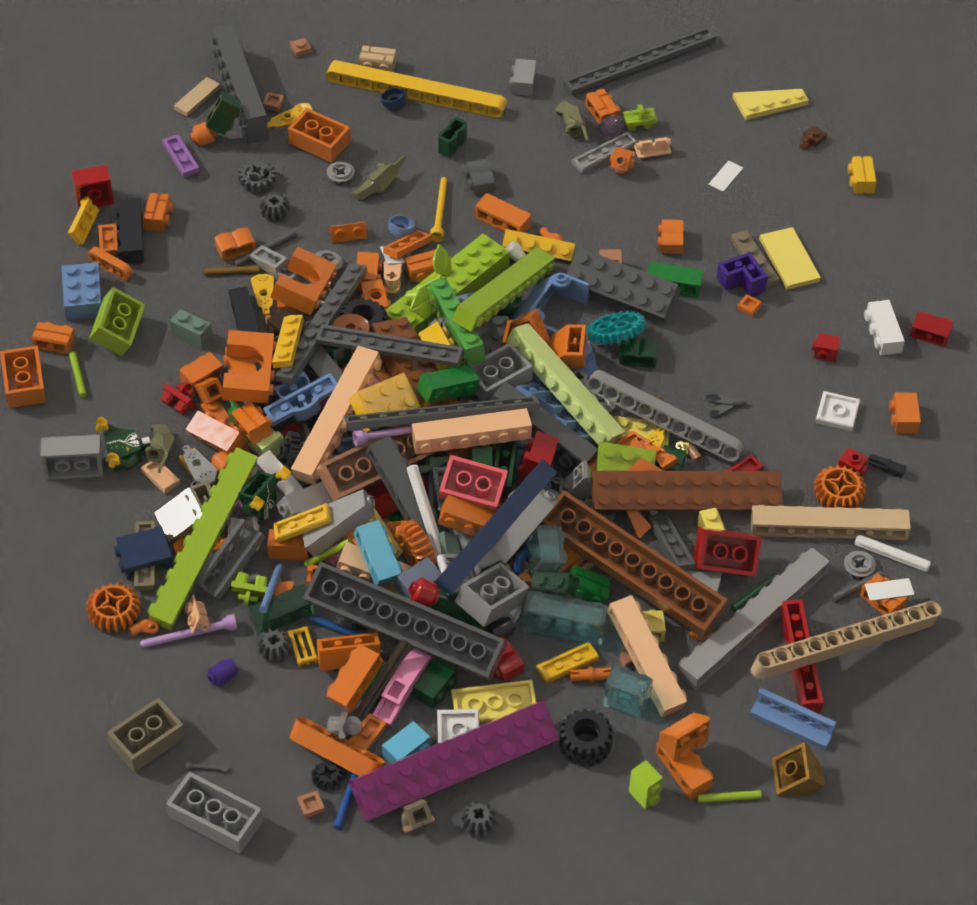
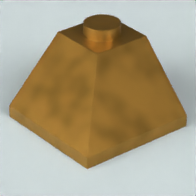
M806 742L772 758L776 794L778 796L810 795L825 788L823 768Z

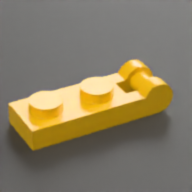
M88 196L81 200V207L68 231V234L77 245L84 244L99 213V208L92 204V200Z

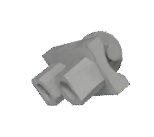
M342 711L340 716L329 717L327 733H339V738L345 739L347 733L350 735L359 733L362 728V722L355 716L348 717V712Z

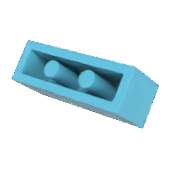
M379 520L357 526L354 537L374 584L383 586L395 582L397 576L402 574V566L395 559V550L393 545L387 540L385 526H382Z

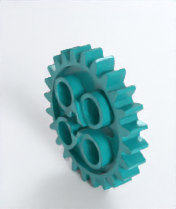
M620 311L618 314L613 312L612 315L606 314L604 317H598L599 320H593V323H589V326L586 327L589 341H592V343L597 342V344L603 342V345L607 343L613 344L614 342L620 343L622 340L628 341L629 338L633 339L634 335H640V332H644V329H646V321L643 314L640 315V312L635 314V311L631 313L629 311L625 313Z

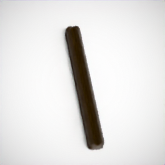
M404 639L400 641L353 714L361 722L369 714L412 645Z

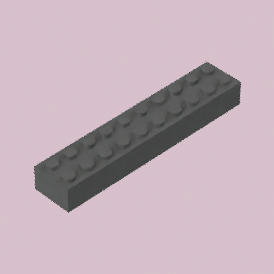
M321 561L303 597L306 602L398 642L404 639L412 645V648H416L489 681L492 680L507 647V642L500 637Z

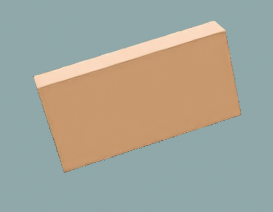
M149 461L141 467V471L164 494L180 485V479L166 466L163 467L161 473H158L161 461L158 463Z

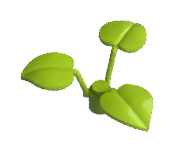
M437 244L433 256V267L439 275L429 282L442 279L443 276L448 277L451 272L450 256L440 244ZM429 282L418 286V289L406 292V301L411 305L409 311L416 313L422 318L430 317L432 305H434L430 301L429 291L426 288L429 286Z

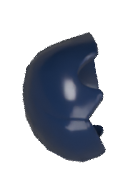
M390 88L381 94V102L388 110H399L406 103L407 97L404 89Z

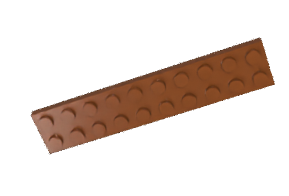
M781 471L591 472L592 506L594 511H702L711 508H717L718 511H751L752 505L783 506Z

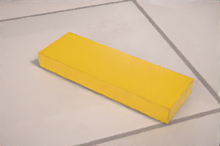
M325 503L274 523L275 540L279 543L332 523L330 506Z
M587 642L536 665V670L545 684H548L570 674V669H581L599 661V655L591 643Z

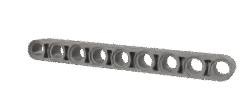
M594 371L586 381V387L590 392L727 461H736L744 449L742 441L604 371Z

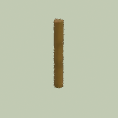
M259 265L204 268L205 275L258 273Z

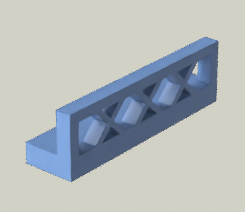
M763 688L759 689L757 700L750 711L751 717L824 751L834 735L835 721Z

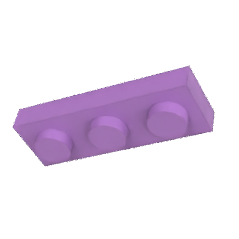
M178 134L162 140L163 146L183 178L200 172L199 166Z

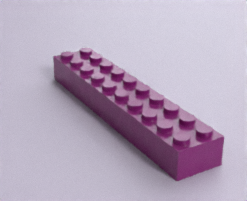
M542 700L351 779L348 782L363 820H371L555 742L560 738L546 703Z

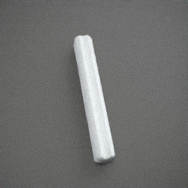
M860 534L856 537V546L925 572L929 570L931 564L929 560Z

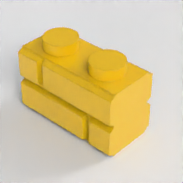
M853 156L851 164H848V174H851L850 187H853L855 194L875 193L877 181L872 156H864L863 158L861 156Z

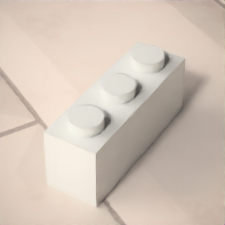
M890 300L868 302L867 310L864 311V317L869 322V331L874 336V345L879 350L880 356L902 353L904 338Z

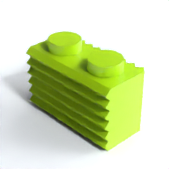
M645 760L632 769L629 782V792L644 809L659 803L661 800L660 791L662 790V776Z

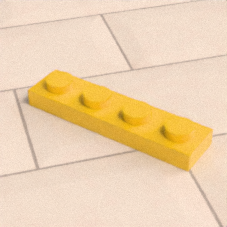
M508 229L505 231L502 247L506 248L514 240L516 243H519L526 253H530L538 247L555 257V259L572 262L576 247L575 243Z
M302 315L284 317L272 361L274 368L293 366L304 323Z

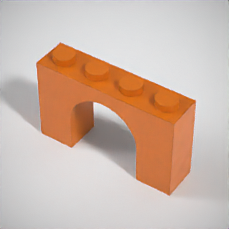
M297 246L287 270L305 277L313 284L300 283L281 274L274 285L270 298L311 316L314 309L318 310L321 301L324 300L327 291H329L332 282H334L338 273L335 271L337 264Z
M228 330L227 357L252 359L261 365V369L252 374L224 373L222 400L268 403L269 396H273L274 387L273 384H270V381H274L275 370H271V367H273V353H275L277 341H274V333Z

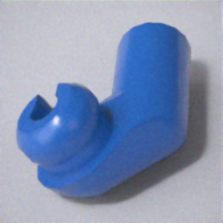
M525 547L515 556L514 573H521L524 561L534 558L535 551L533 549Z

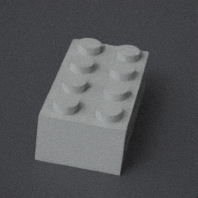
M190 771L166 803L169 818L238 854H241L263 822L262 808Z

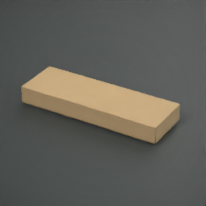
M206 77L174 105V110L188 117L220 89V84Z

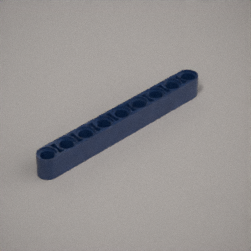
M542 459L435 582L451 595L539 492L556 475L557 471Z

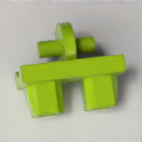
M642 104L637 105V110L623 112V117L629 131L636 130L639 125H643V128L646 129L652 128L653 124L657 123L654 108L643 109Z
M238 572L235 581L231 583L232 591L238 592V599L245 600L244 606L249 607L251 601L258 602V596L264 597L268 586V579L265 576L258 575L256 576L255 585L249 584V574Z

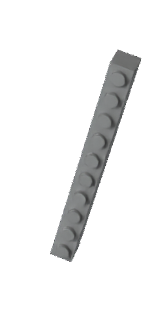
M813 548L801 553L794 564L790 563L786 567L785 572L775 576L768 587L764 586L755 598L748 600L742 610L738 609L728 622L725 621L721 624L716 633H711L701 646L697 645L690 656L684 657L678 664V676L693 689L697 690L780 616L782 601L798 600L826 575L830 561Z

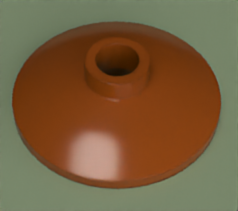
M357 314L342 315L332 325L367 332L370 330L368 321Z

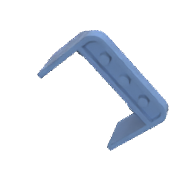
M565 273L554 274L534 286L511 320H517L522 314L538 309L540 318L544 322L545 314L541 310L554 292L587 305L590 283ZM545 325L551 340V335L558 330Z

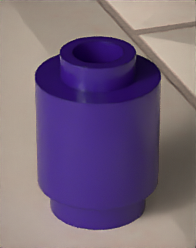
M224 659L208 669L207 678L212 685L215 684L219 687L234 678L239 669L233 659Z

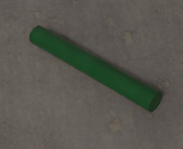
M773 573L731 605V609L736 612L749 599L755 598L764 586L768 587L777 574Z

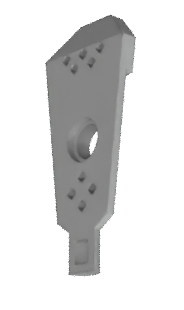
M188 444L181 447L185 452L183 458L194 481L197 484L208 481L210 485L216 483L218 470L197 449H191Z

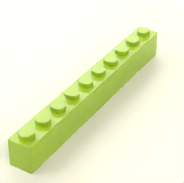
M538 247L460 303L452 321L470 332L477 327L480 328L483 322H488L492 315H497L500 309H504L508 303H512L524 291L527 292L532 285L535 286L538 280H542L546 274H550L554 269L553 262L555 257Z
M236 447L234 453H229L226 460L228 464L225 469H221L217 478L219 479L217 486H212L209 492V496H211L209 501L203 503L200 510L202 512L200 518H196L193 522L192 529L194 530L192 534L186 536L183 542L185 546L183 551L177 553L174 560L176 563L174 568H170L165 577L167 579L166 584L160 586L156 595L158 596L156 603L152 602L148 609L149 620L157 622L159 626L172 631L196 584V579L207 563L239 500L238 493L248 483L257 465L258 456Z

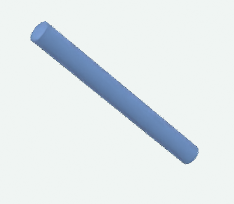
M277 564L259 608L262 613H266L283 571L282 564Z

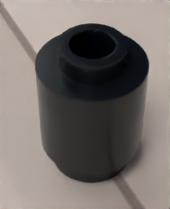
M502 617L491 623L486 632L497 637L503 635L505 638H508L516 631V627L510 617Z

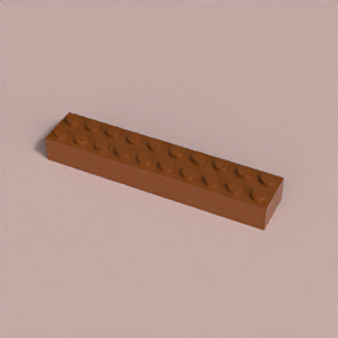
M407 317L372 324L371 332L420 340ZM379 354L391 377L403 372L405 373L421 405L420 408L459 404L456 398L427 404L416 388L421 374L439 371L435 363ZM480 446L439 451L437 455L439 457H448V461L450 455L472 461V448Z
M563 490L556 499L558 503L540 523L541 529L702 638H705L727 609L728 599Z

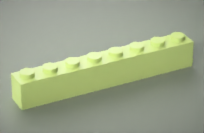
M527 323L513 329L506 342L511 343L533 366V372L593 440L597 444L600 441L607 443L618 441L625 433L624 429L530 324Z

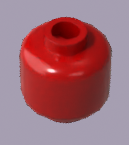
M419 578L416 582L413 581L408 589V593H411V600L427 607L435 605L440 596L438 585L425 578Z

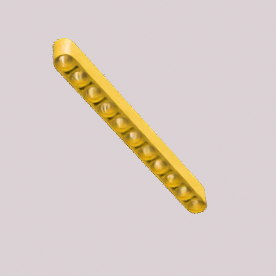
M338 60L332 61L326 72L327 80L332 83L382 94L390 88L404 89L407 99L493 118H500L507 105L506 98L501 95Z

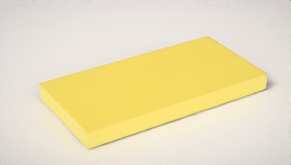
M793 227L760 235L759 240L786 290L820 282L821 277Z
M532 680L451 689L453 709H479V725L488 723L536 702Z

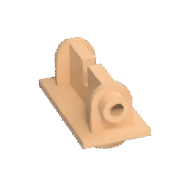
M667 137L655 139L653 143L652 140L639 141V143L634 145L638 159L672 154L669 146L671 145V140Z
M192 594L190 601L185 605L184 611L187 614L191 632L194 634L196 629L207 631L210 627V621L205 604L201 601H196L195 596Z

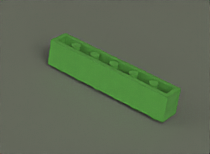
M446 277L429 282L431 300L455 344L458 347L464 348L463 358L466 364L471 366L486 361L484 345L476 330L474 329L470 332L452 321L460 302Z

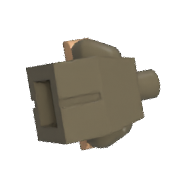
M423 799L402 807L401 823L403 825L402 830L405 833L435 820L427 802Z

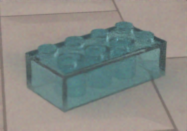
M528 590L523 609L522 632L580 644L590 642L592 646L601 648L606 630L608 605Z

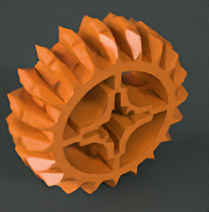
M837 464L835 468L829 466L828 470L823 468L821 473H818L814 481V494L816 495V500L820 501L821 506L826 505V508H857L863 502L866 495V483H864V477H860L859 472H853V468L847 469L846 465L841 468Z
M409 520L396 527L395 538L403 551L402 556H404L410 566L418 564L427 557L434 564L436 563L435 550L422 526L414 520Z
M110 582L109 586L106 587L102 584L101 589L95 588L94 593L90 594L89 600L86 603V613L88 614L89 621L92 622L95 628L99 627L101 631L106 629L108 633L111 630H115L118 633V630L121 628L125 631L126 626H132L133 621H137L138 615L141 613V601L137 592L134 591L133 587L128 588L127 584L121 586L119 582L116 585Z

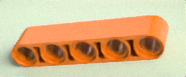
M296 718L289 736L294 742L358 776L384 766L385 761L381 757L347 739H340L339 735L335 733H327L328 729L307 718Z

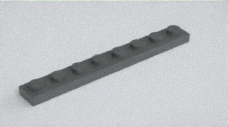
M321 324L316 337L317 344L356 350L358 346L377 351L382 355L454 367L460 366L465 352L463 347Z

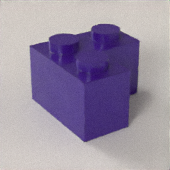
M749 252L718 263L716 278L725 290L742 285L747 294L753 296L766 291L768 276Z

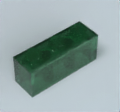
M304 584L272 597L266 613H262L259 610L262 601L248 607L250 620L259 636H261L262 632L268 633L269 628L274 631L277 627L288 626L297 620L308 618L315 613L314 605L303 599L307 590Z

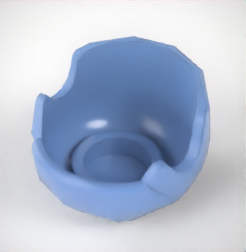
M394 215L389 219L388 223L390 233L399 239L413 233L416 226L413 219L410 220L403 215Z

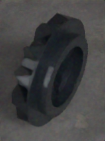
M323 760L319 765L316 764L312 771L313 784L323 791L336 790L345 780V770L332 761L326 762ZM326 770L331 773V781L327 776H324Z

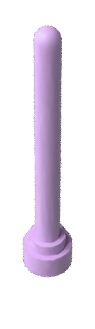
M412 425L368 433L362 430L353 431V441L357 447L365 445L369 440L385 438L389 435L391 437L409 434L412 431Z
M234 614L227 615L226 618H223V621L211 623L207 631L196 629L195 633L192 634L190 628L142 640L140 646L146 648L221 629L229 631L238 630Z

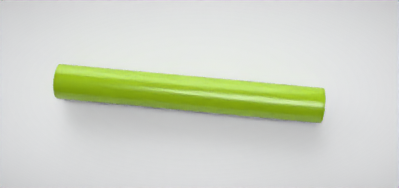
M73 351L69 353L79 397L85 398L87 393L77 354Z
M349 538L323 551L318 556L305 560L304 564L306 567L317 564L341 552L346 542L353 544V541Z
M761 790L697 795L698 803L762 798Z

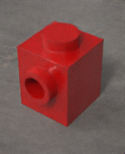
M818 333L817 340L813 339L811 350L815 351L814 358L836 362L840 337Z
M849 447L839 458L838 465L841 468L845 465L847 469L853 468V472H859L860 477H864L869 469L867 466L869 458Z

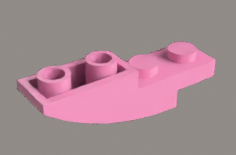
M413 648L408 653L381 694L382 699L373 713L374 716L387 722L389 726L393 725L410 692L413 693V685L424 673L432 656L416 648Z

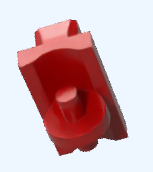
M184 382L182 385L178 383L176 388L179 390H176L167 383L163 385L162 388L165 392L160 400L170 407L176 399L178 402L174 409L181 415H184L189 408L194 411L197 407L192 403V399L187 397V395L190 397L193 395L190 383Z

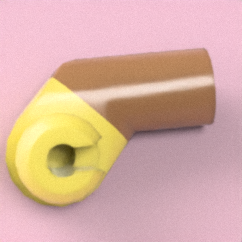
M683 441L676 443L675 448L687 451L686 455L691 456L695 463L702 460L701 454L692 443Z

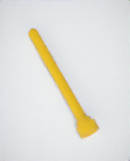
M442 177L440 181L435 225L430 230V235H432V241L440 242L444 238L442 219L448 181L446 177Z

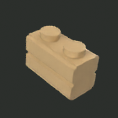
M362 46L359 65L394 72L396 49Z

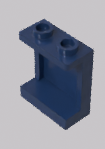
M162 526L116 538L117 546H114L116 558L120 557L121 559L118 564L120 572L125 573L126 579H131L130 572L164 564L166 570L173 568L172 556Z

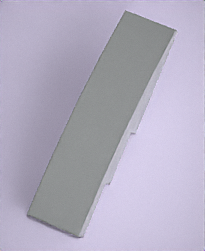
M263 245L250 254V258L264 271L274 276L276 280L282 274L300 283L313 284L305 277L287 270L289 265L287 257Z

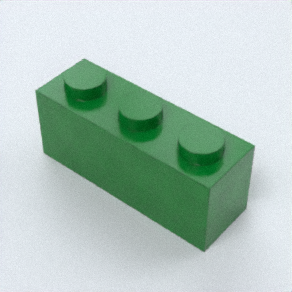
M649 262L647 273L678 284L681 289L679 295L699 298L703 270Z
M468 364L421 374L416 389L427 404L475 394L480 378Z

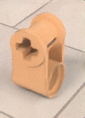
M384 261V286H387L388 294H396L400 291L402 263L387 264Z

